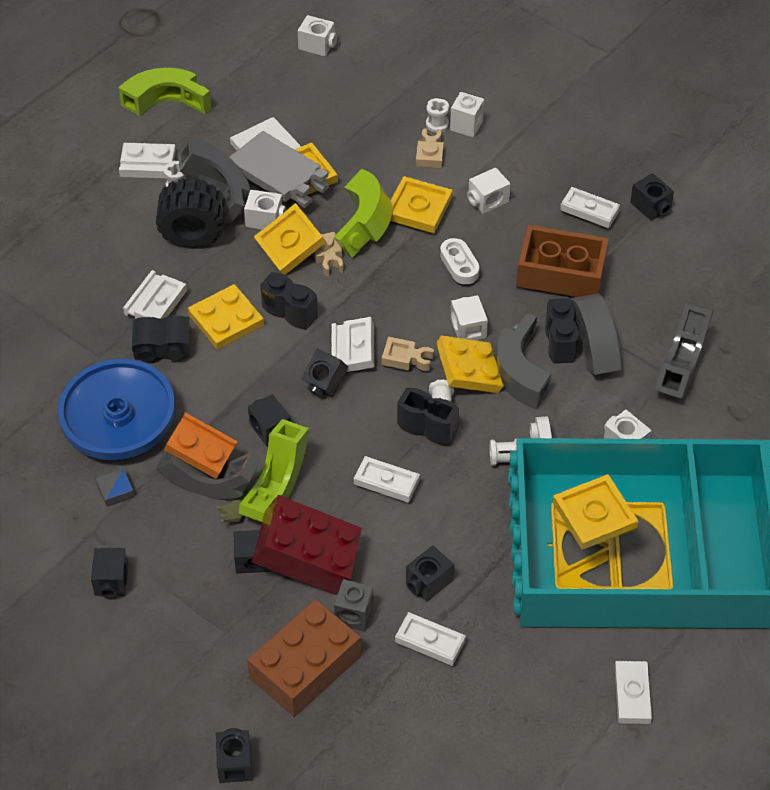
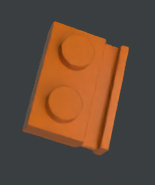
M185 412L164 450L217 479L237 441Z

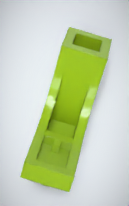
M156 68L134 75L118 87L121 106L138 116L144 114L153 105L164 101L182 102L203 114L211 110L210 90L197 83V74L184 69Z
M363 169L344 187L355 204L359 206L358 210L334 236V239L344 253L351 258L370 239L377 242L381 238L392 216V203L389 196L376 177Z
M281 419L269 434L268 451L262 472L256 484L239 504V514L262 522L265 510L277 495L289 498L302 466L309 428Z

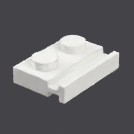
M124 143L120 160L121 165L119 167L120 177L166 178L164 167L167 163L175 161V144Z
M152 270L123 307L124 315L128 316L130 314L135 316V319L141 317H156L160 319L168 317L187 292L186 283L163 274L161 276L156 275L155 271Z
M371 317L344 321L343 325L332 324V355L341 359L349 367L347 372L374 367V323Z

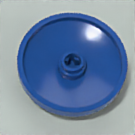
M111 359L85 368L66 385L58 404L60 426L68 442L83 454L103 460L127 459L150 450L166 436L174 422L176 413L174 393L168 379L155 367L132 359Z

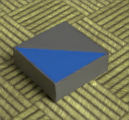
M124 468L95 478L106 506L135 496Z

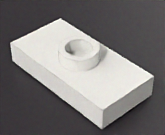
M571 187L561 203L560 210L609 228L620 211V204Z
M367 456L364 457L354 477V485L408 503L420 481V474Z
M408 612L395 636L396 643L453 666L466 640V635Z
M615 661L618 723L651 724L648 663L646 661Z

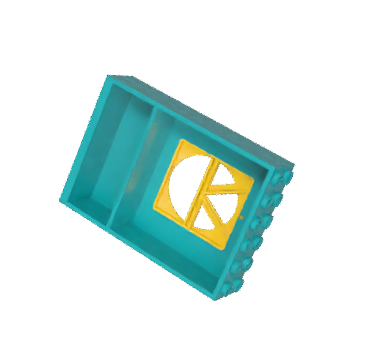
M516 439V450H510L508 485L511 486L509 510H512V517L510 518V535L513 536L511 561H514V569L512 570V587L515 588L513 613L519 615L520 627L770 628V440ZM608 474L634 515L649 523L660 535L665 548V559L660 570L642 584L633 587H623L619 535L598 543L604 549L569 566L563 555L562 541L565 533L570 530L552 503L553 495ZM608 561L610 587L597 586L580 577L581 574Z

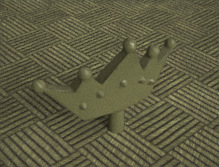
M244 493L241 497L228 499L232 503L216 506L217 510L225 513L220 514L221 518H225L220 520L221 523L239 522L243 515L239 514V504L246 497Z

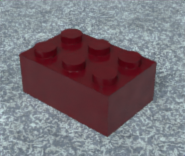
M277 495L264 512L252 563L337 595L343 579L348 581L351 579L362 528Z

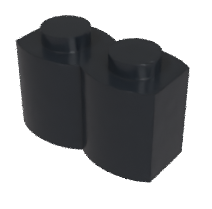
M271 272L260 284L262 307L269 314L285 318L290 325L307 330L318 318L317 295L312 289L304 285L294 284L290 278L276 272Z
M570 298L549 299L547 304L545 334L549 340V358L554 364L574 363L576 358L579 330L574 322L575 307Z
M168 316L162 319L156 317L134 319L132 331L134 359L150 362L160 358L177 361L190 357L191 324L189 317Z
M406 388L397 402V424L408 432L424 434L433 442L439 444L451 443L458 431L459 407L446 399L432 398L428 393L420 389Z

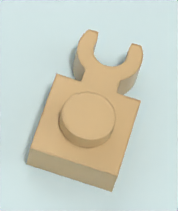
M426 128L422 130V141H418L416 167L442 168L444 142H441L440 129H437L435 136L427 135Z
M335 232L321 234L326 243L312 253L316 264L323 262V273L325 276H330L329 268L332 266L337 267L339 272L343 273L342 249L334 239Z
M388 337L381 358V365L409 370L412 364L416 365L420 370L429 371L430 360H424L423 358L433 359L434 349L430 347L416 349V342Z

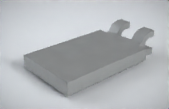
M261 131L230 156L247 179L270 193L282 194L284 202L292 198L305 208L312 202V199L306 195L311 191V187L307 185L308 183L321 193L329 188V183L324 181L329 176L327 171L321 169V166L265 131Z

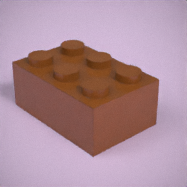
M528 225L518 263L516 287L575 297L598 294L606 262L609 238Z
M315 599L247 659L249 679L295 718L361 657V637Z

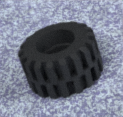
M183 178L178 179V182L172 181L168 183V186H164L159 194L156 215L158 232L162 233V237L165 240H170V243L174 245L179 244L185 248L187 246L192 248H198V246L206 247L209 246V243H215L217 238L221 237L224 230L226 200L223 198V193L220 190H216L217 187L213 184L208 185L207 181H196L195 178H190L189 180Z

